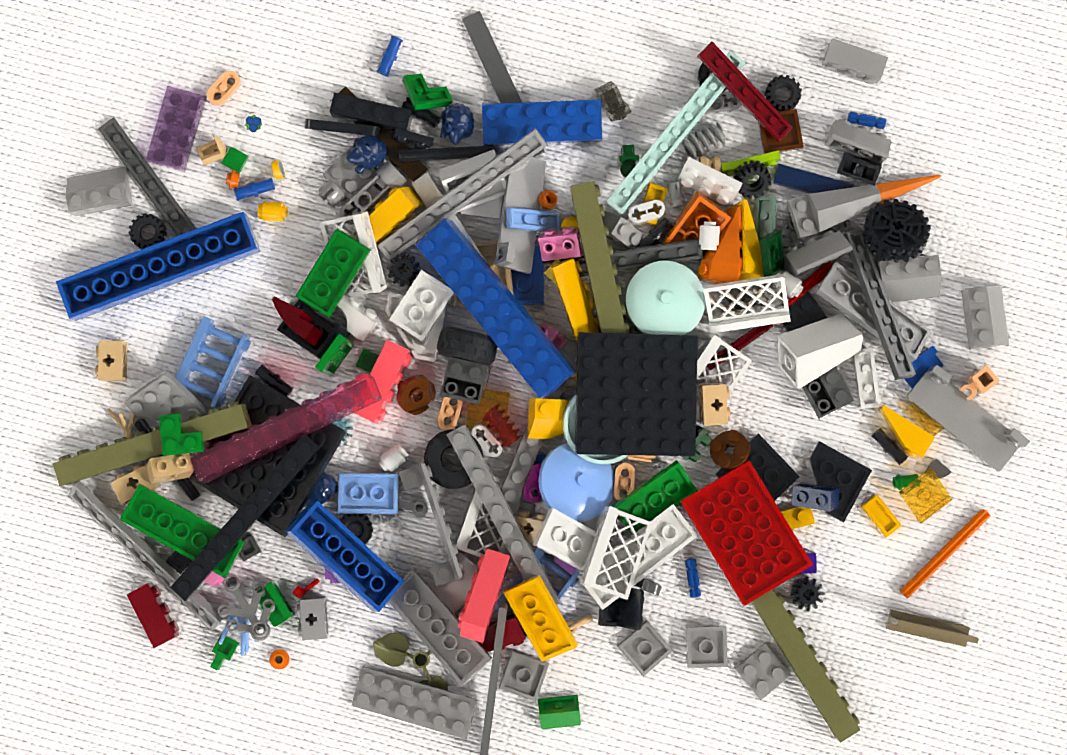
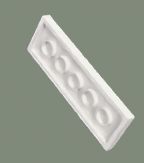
M674 504L650 521L653 524L632 587L698 536ZM646 525L636 532L637 537L644 534ZM632 535L625 542L634 539V536ZM636 541L626 545L631 556L638 552L639 547ZM623 547L614 551L618 562L628 558ZM611 553L603 558L606 568L615 564ZM630 560L620 564L625 575L631 572L632 565ZM617 566L607 570L612 581L622 577ZM604 572L597 576L595 584L600 586L609 583ZM622 579L614 583L617 592L624 594L626 585ZM583 585L602 610L619 598Z

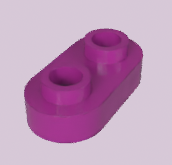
M535 464L530 468L522 490L523 498L531 503L539 502L542 499L538 476L542 464ZM533 489L537 491L535 496L531 495Z

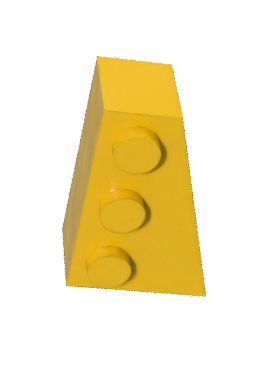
M412 187L394 188L388 193L389 198L376 204L374 207L375 211L372 214L368 213L376 244L393 233L398 228L397 226L405 219L411 218V213L415 209L425 206L420 196Z

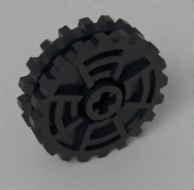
M894 199L893 202L884 200V204L877 203L876 209H870V215L866 216L862 235L866 237L864 243L870 245L869 250L871 252L875 251L878 258L883 256L885 261L893 259L895 263H899V260L907 262L909 257L915 259L918 253L921 254L930 236L928 232L931 229V225L927 224L929 219L923 216L924 211L916 209L917 205H909L906 200L899 202L898 199Z

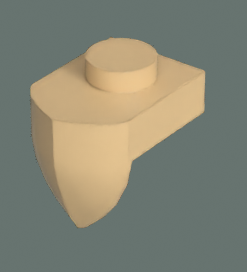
M213 135L214 141L196 147L203 166L223 159L226 155L227 149L225 144L215 135Z

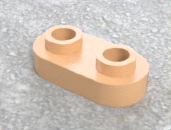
M234 71L224 72L207 91V98L214 106L225 104L241 85L239 75ZM234 79V84L229 85L228 81ZM216 94H221V98L215 99Z
M443 398L437 418L438 426L442 430L454 429L456 427L463 401L457 400V404L452 406L449 403L452 398ZM446 417L451 418L449 425L444 423Z
M622 463L615 470L614 497L617 501L624 498L620 495L621 489H625L627 495L634 490L635 469L629 463ZM623 469L628 470L629 474L627 477L621 475Z

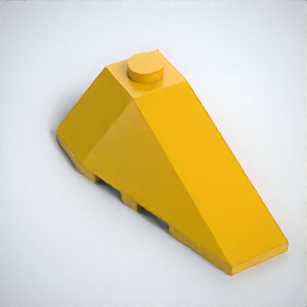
M743 199L732 207H742V231L739 233V239L743 241V248L740 249V258H743V268L740 280L764 277L761 246L748 201Z
M529 398L527 438L550 439L563 435V416L570 400Z

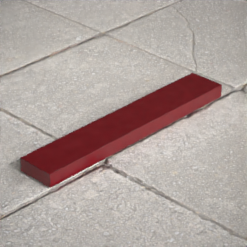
M713 41L697 55L777 142H780L793 128Z

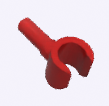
M317 578L305 588L298 585L293 594L297 598H303L320 581Z

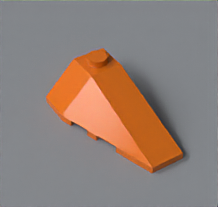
M696 191L662 244L699 238L700 225H704V221L716 222V226H720L721 233L731 217L709 198Z
M742 207L727 208L726 213L731 219L719 234L717 250H706L698 268V279L700 281L710 284L740 281L743 268V258H740V249L743 248V241L739 239V233L742 231Z

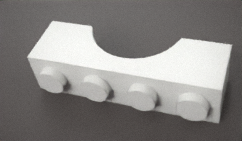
M344 294L338 307L346 315L347 331L363 342L369 338L380 318L376 316L377 314L373 310L366 309L360 305L359 300Z

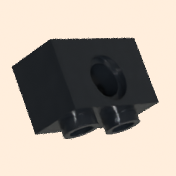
M844 151L837 174L875 186L882 164Z

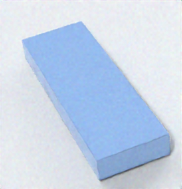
M509 207L506 208V224L509 229L539 232L548 229L560 231V213Z

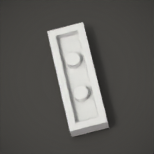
M865 348L853 355L859 409L881 407L874 349Z

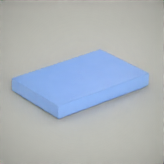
M338 473L337 514H398L399 474Z

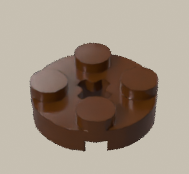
M424 375L411 376L405 381H401L397 386V403L409 414L417 415L425 412L429 408L428 404L431 400L434 401L435 386ZM415 392H420L417 394V398L413 397Z
M737 430L722 432L710 442V456L719 468L732 471L747 462V457L751 451L750 445L746 437ZM728 447H735L732 454L725 453Z

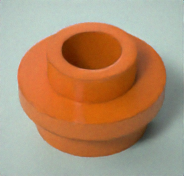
M233 169L231 173H227L226 184L229 185V189L238 187L240 173L235 172Z
M544 190L540 193L539 203L543 209H553L557 204L558 198L553 191Z
M283 649L273 651L269 657L270 665L278 670L284 669L290 661L289 654ZM277 656L282 657V663L276 662Z

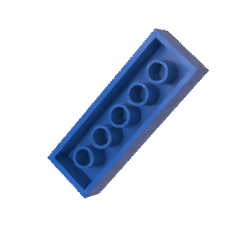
M601 99L482 104L483 145H513L534 128L538 130L548 144L602 141Z
M318 500L310 501L284 531L373 612H380L405 582Z

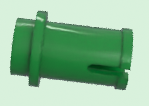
M898 474L892 479L894 489L902 490L905 487L919 486L920 484L918 474L906 476Z

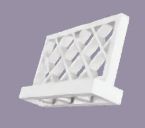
M368 211L320 222L325 245H327L332 236L328 232L327 225L333 224L371 249L364 261L365 267L363 271H358V274H360L358 280L351 283L354 286L353 289L345 294L348 297L372 292L377 293L386 289L387 285ZM353 219L355 225L353 232L344 227L347 220ZM363 277L369 280L371 288L365 289L359 285Z
M784 274L703 286L711 333L791 322ZM781 281V286L777 291L768 287L772 282ZM752 285L762 287L757 294L748 290ZM732 288L741 290L737 297L728 292ZM765 290L773 294L768 301L760 297ZM718 291L721 295L715 300L709 296V292ZM745 293L753 297L748 304L740 300ZM725 296L733 300L728 307L720 303ZM776 297L784 301V305L774 306L771 303ZM756 300L764 304L761 309H754L751 306ZM736 303L744 307L741 312H734L731 309ZM716 306L724 310L721 315H712V311Z
M710 334L697 353V380L704 379V382L708 383L707 378L718 376V381L722 382L721 375L731 373L732 382L730 385H726L731 393L752 360L722 341L716 335ZM720 345L727 349L728 357L717 359L716 351ZM740 357L745 360L741 368L733 369L732 358ZM729 360L730 370L720 372L718 361ZM715 362L717 373L706 375L705 367L707 364ZM696 401V419L700 421L698 409L700 405ZM716 401L715 403H712L711 406L719 404V402Z
M494 477L500 488H502L504 480ZM474 487L455 540L458 550L480 557L482 553H479V551L483 550L485 553V548L496 544L498 552L503 553L506 545L502 541L501 547L499 546L498 542L503 539H496L492 531L496 526H490L486 518L489 513H484L482 509L483 502ZM522 494L514 511V515H516L518 512L520 503L523 498ZM484 518L488 529L478 533L475 527L476 521ZM490 531L494 541L484 546L479 535ZM477 537L481 548L475 551L468 549L469 540Z
M605 507L580 584L628 600L653 523L617 510V508ZM617 516L625 517L628 526L618 529L615 523ZM638 523L646 525L644 534L637 537L633 525ZM630 528L634 539L624 542L620 532ZM617 534L622 544L612 549L609 540L611 536ZM636 541L639 549L636 554L631 556L626 545ZM623 547L628 558L618 562L614 551ZM611 553L615 564L606 568L603 558ZM630 560L632 570L625 575L620 564ZM617 566L622 577L612 581L607 570ZM604 572L609 583L604 586L595 584L597 576ZM622 579L626 585L624 594L617 592L614 583Z

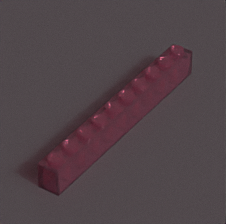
M368 373L359 374L350 382L340 383L337 385V388L331 391L321 392L319 397L315 399H307L296 408H288L283 414L269 417L266 419V422L260 425H253L244 433H236L227 441L217 442L213 445L214 447L208 450L204 449V452H197L196 456L190 458L197 480L205 483L300 439L304 434L308 435L382 400L375 378Z

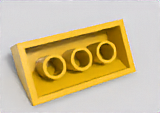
M569 258L551 264L550 267L576 342L578 332L599 333L598 319L593 317L591 311L594 310L591 298L587 299L585 293L588 291L585 279L581 280L579 275L582 272L579 261Z

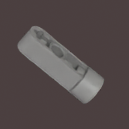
M387 161L376 171L377 175L341 208L340 217L348 216V211L353 212L352 215L365 211L369 212L391 190L396 187L400 188L407 180ZM376 184L383 189L381 192L375 187ZM363 197L369 198V203L366 206L360 205V200ZM356 205L361 211L359 212L353 206ZM353 219L347 220V224L354 225Z

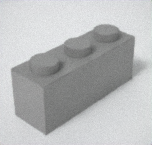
M832 38L828 44L822 65L826 66L825 68L829 71L836 72L838 70L847 77H858L867 84H877L882 78L888 57Z

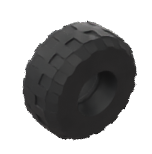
M445 326L441 330L437 343V350L440 355L487 366L494 362L498 348L488 335Z
M449 429L438 433L429 441L424 452V462L426 466L429 465L432 472V477L430 478L436 484L448 489H459L468 486L472 482L464 467L458 471H449L442 464L444 451L453 447L446 434L455 429ZM472 436L481 455L483 456V451L479 442Z

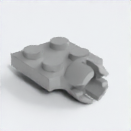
M351 147L323 173L327 181L319 189V195L323 201L327 199V204L331 207H335L343 199L350 201L377 175L376 170L373 168L371 170L365 169L362 174H358L355 171V167L358 165L352 164L346 159V154Z

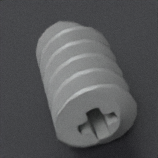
M716 121V125L713 123L709 124V129L705 126L702 128V132L696 130L695 136L689 133L688 139L685 137L682 145L688 156L692 154L696 158V151L703 155L704 148L711 151V144L718 148V141L725 145V136L720 124Z

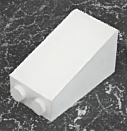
M842 313L778 335L779 367L799 389L861 351L863 335Z

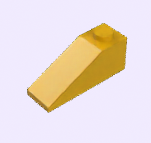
M882 405L879 407V412L898 443L906 450L905 454L913 459L916 457L923 458L935 437L887 406Z

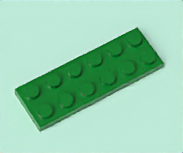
M142 484L138 485L120 518L126 524L193 561L221 530L220 527ZM240 539L213 572L226 578L245 541Z

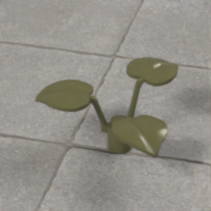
M390 633L373 642V648L377 656L385 664L392 667L401 666L405 662V656L413 659V664L417 668H422L428 680H422L420 683L448 690L446 681L440 676L431 679L426 668L430 663L429 655L432 653L430 650L427 652L420 651L415 655L406 652L409 648V642L400 633Z

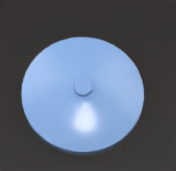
M568 443L555 447L543 460L539 471V489L542 499L549 509L554 508L575 521L582 522L599 516L612 500L615 476L611 464H596L586 461L575 454Z

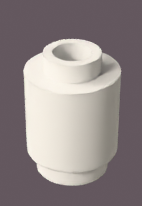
M704 221V225H700L699 244H701L702 250H717L720 226H716V222Z
M780 270L777 275L784 274L787 296L790 298L798 297L803 290V286H801L802 281L787 271L783 272ZM781 281L772 282V284L778 289L781 286Z
M397 444L379 457L381 462L378 464L385 472L389 470L392 473L406 461L405 459L408 457V454Z

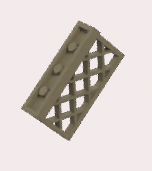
M891 609L889 611L886 626L888 630L966 647L967 642L978 644L979 638L969 635L970 627Z

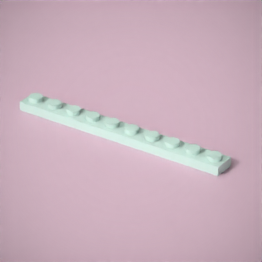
M731 50L726 55L739 70L746 63ZM713 73L709 75L607 200L606 204L617 213L622 215L726 88Z

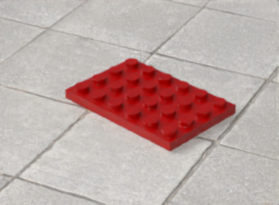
M750 461L680 501L743 606L813 565Z

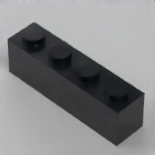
M334 93L329 111L331 116L335 118L378 126L392 131L396 127L410 131L413 118L412 110L339 93Z

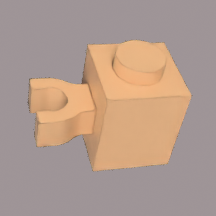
M986 365L980 367L966 378L969 384L961 386L959 390L960 392H963L966 388L970 390V395L966 397L969 401L974 398L976 392L977 394H983L1000 380L989 366Z

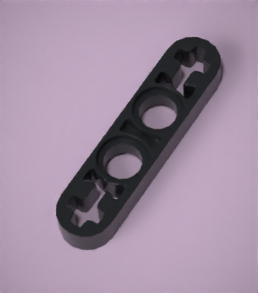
M305 119V129L379 137L380 127Z

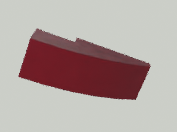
M274 296L272 301L283 321L301 338L315 346L322 332L310 323L312 318L303 310Z

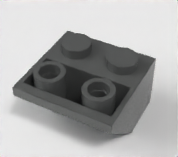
M449 357L440 396L479 405L487 387L491 368L487 365Z
M837 366L802 387L818 419L854 401Z

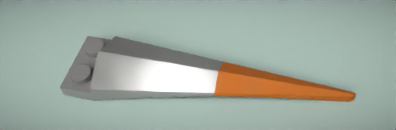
M942 175L875 184V186L866 185L812 193L786 202L797 237L800 239L835 226L874 208L877 203L883 204L884 200L890 201L932 182Z

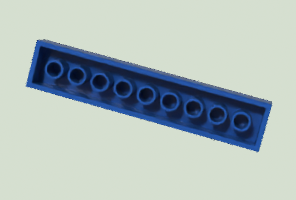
M240 212L58 280L56 284L69 319L77 321L261 251L248 216L244 212Z
M444 218L416 244L417 248L540 399L547 398L576 373L452 220Z

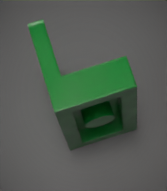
M275 581L264 586L266 594L261 597L259 604L263 609L262 604L266 599L274 601L276 608L270 613L269 620L276 627L295 614ZM267 604L266 608H270L272 604Z
M578 694L538 699L541 729L581 725Z

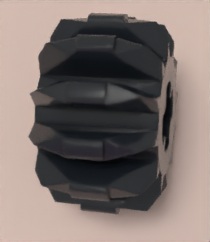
M407 253L404 254L403 259L397 254V262L394 259L390 260L394 266H387L389 271H394L389 273L388 277H395L392 281L393 284H397L400 280V287H404L405 281L408 286H411L410 279H416L414 274L418 275L420 273V270H416L420 264L419 262L414 263V256L408 260ZM406 266L409 272H405V274L402 275L399 269H403V267Z
M804 577V583L801 579H797L799 586H791L796 590V592L790 593V596H796L792 603H799L798 609L801 610L805 606L806 611H810L811 605L814 609L818 608L816 601L823 603V600L818 597L819 595H825V592L818 591L822 588V584L815 585L817 581L815 578L809 582V577ZM807 589L812 593L808 596V599H806L807 597L803 596V593H805Z

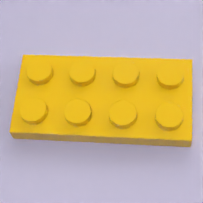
M540 575L510 587L503 592L542 662L575 649L578 646L576 639Z

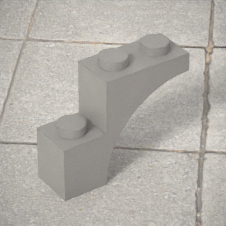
M573 206L569 214L576 217ZM604 210L605 216L602 217L603 225L607 224L609 237L628 249L637 248L644 234L621 216Z

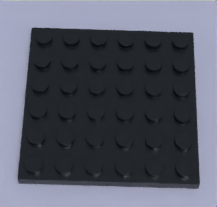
M578 332L575 454L695 456L698 336Z
M249 375L234 402L238 401L239 404H246L252 427L212 439L189 479L239 509L304 434L308 435L321 448L257 520L281 536L286 537L288 534L284 531L300 514L347 431Z

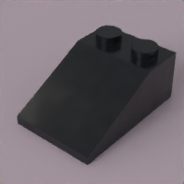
M300 299L294 306L308 314L312 318L310 323L322 332L316 345L313 346L305 341L284 321L277 328L279 332L319 360L338 334H341L346 339L351 334L341 324L332 318H328Z

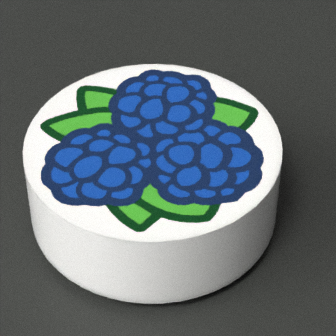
M250 114L244 120V128L252 135L259 134L264 129V121L259 115Z

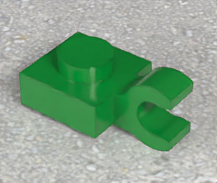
M220 635L212 650L217 655L210 667L216 671L220 670L224 659L228 661L232 659L240 642L226 635L223 643L219 644Z

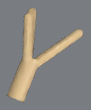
M108 408V413L121 427L126 439L133 438L131 429L136 415L132 413L129 425L127 426L121 412L118 414L119 419Z
M588 613L576 620H564L567 624H572L568 627L572 634H574L578 627L592 621L593 618Z

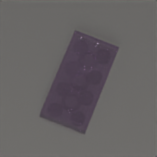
M167 86L145 161L185 172L206 102V96Z

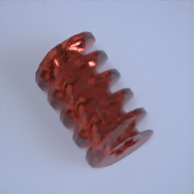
M499 403L485 414L482 422L489 421L487 428L494 427L491 434H499L496 440H504L501 447L505 448L512 445L524 434L517 436L520 429H512L515 424L514 422L507 423L510 416H502L505 409L498 410Z

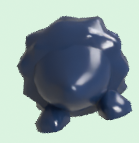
M455 103L446 106L445 110L441 113L442 128L440 137L446 138L448 136L452 144L458 145L462 139L469 138L473 134V113L464 104Z
M361 136L355 139L352 148L346 154V159L350 163L358 165L355 167V171L358 174H362L365 169L371 170L384 162V159L387 157L386 144L376 136Z
M323 472L304 508L310 501L318 500L323 504L338 491L335 479L330 474Z

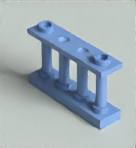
M203 316L175 378L188 390L213 400L211 407L218 408L223 405L226 399V395H224L243 352H247L251 341H249L250 336L244 333L240 339L215 328V325H213L214 320ZM208 335H214L238 346L233 357L207 346L205 341ZM205 353L228 363L229 366L225 375L198 364L199 354ZM197 371L221 382L217 392H212L190 382L188 378L191 372Z
M537 548L534 554L539 563H544L567 581L560 591L552 586L560 600L569 586L573 588L577 584L579 572L575 571L573 575L569 574L550 559L544 550ZM520 571L506 589L522 583L524 579ZM502 594L497 600L494 610L498 613L500 602H507V612L514 614L505 595Z

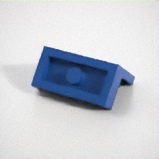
M934 346L925 349L912 362L916 375L904 379L911 388L916 385L930 366L938 365L941 368L943 367V363L936 356L938 351Z

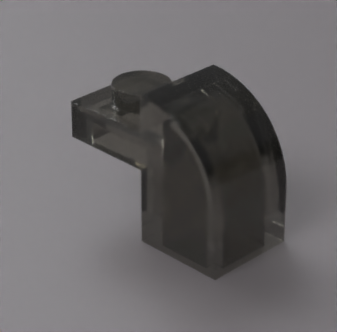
M612 81L594 89L598 100L601 99V106L611 122L622 120L627 114L631 113L629 105L622 99L617 85Z

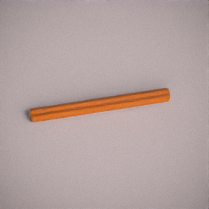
M981 509L900 590L901 594L909 598L990 518V514L985 509Z

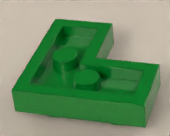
M422 74L403 76L402 81L414 110L446 107L452 104L453 100L447 86L428 88Z
M181 413L159 415L163 456L204 452L203 433H183Z

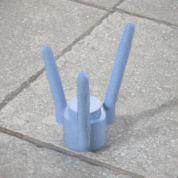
M228 616L227 623L230 620H237L238 623L249 624L248 619ZM227 623L219 640V644L223 643L227 635ZM241 632L240 655L244 656L245 653H248L249 633Z

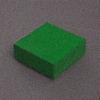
M230 146L221 164L240 173L249 156Z
M363 348L356 367L371 373L379 355Z

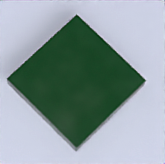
M774 230L760 239L764 277L776 275L785 268L781 230Z

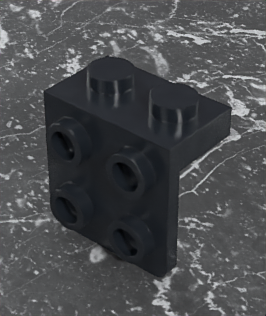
M631 588L628 600L619 597L602 610L599 607L598 625L640 630L643 622L644 591Z

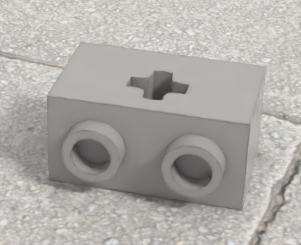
M326 597L301 599L300 604H297V615L301 616V624H298L299 636H302V641L327 639L329 637ZM311 613H313V617H317L313 624L311 620H308Z

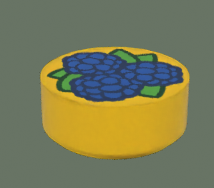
M280 159L272 161L271 168L274 177L277 180L285 178L284 167Z

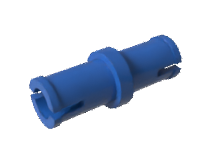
M391 35L386 51L382 53L383 58L376 71L377 73L386 77L389 76L393 62L398 58L396 55L403 40Z
M272 177L256 183L252 181L249 185L234 188L237 201L251 196L258 197L261 193L276 190Z

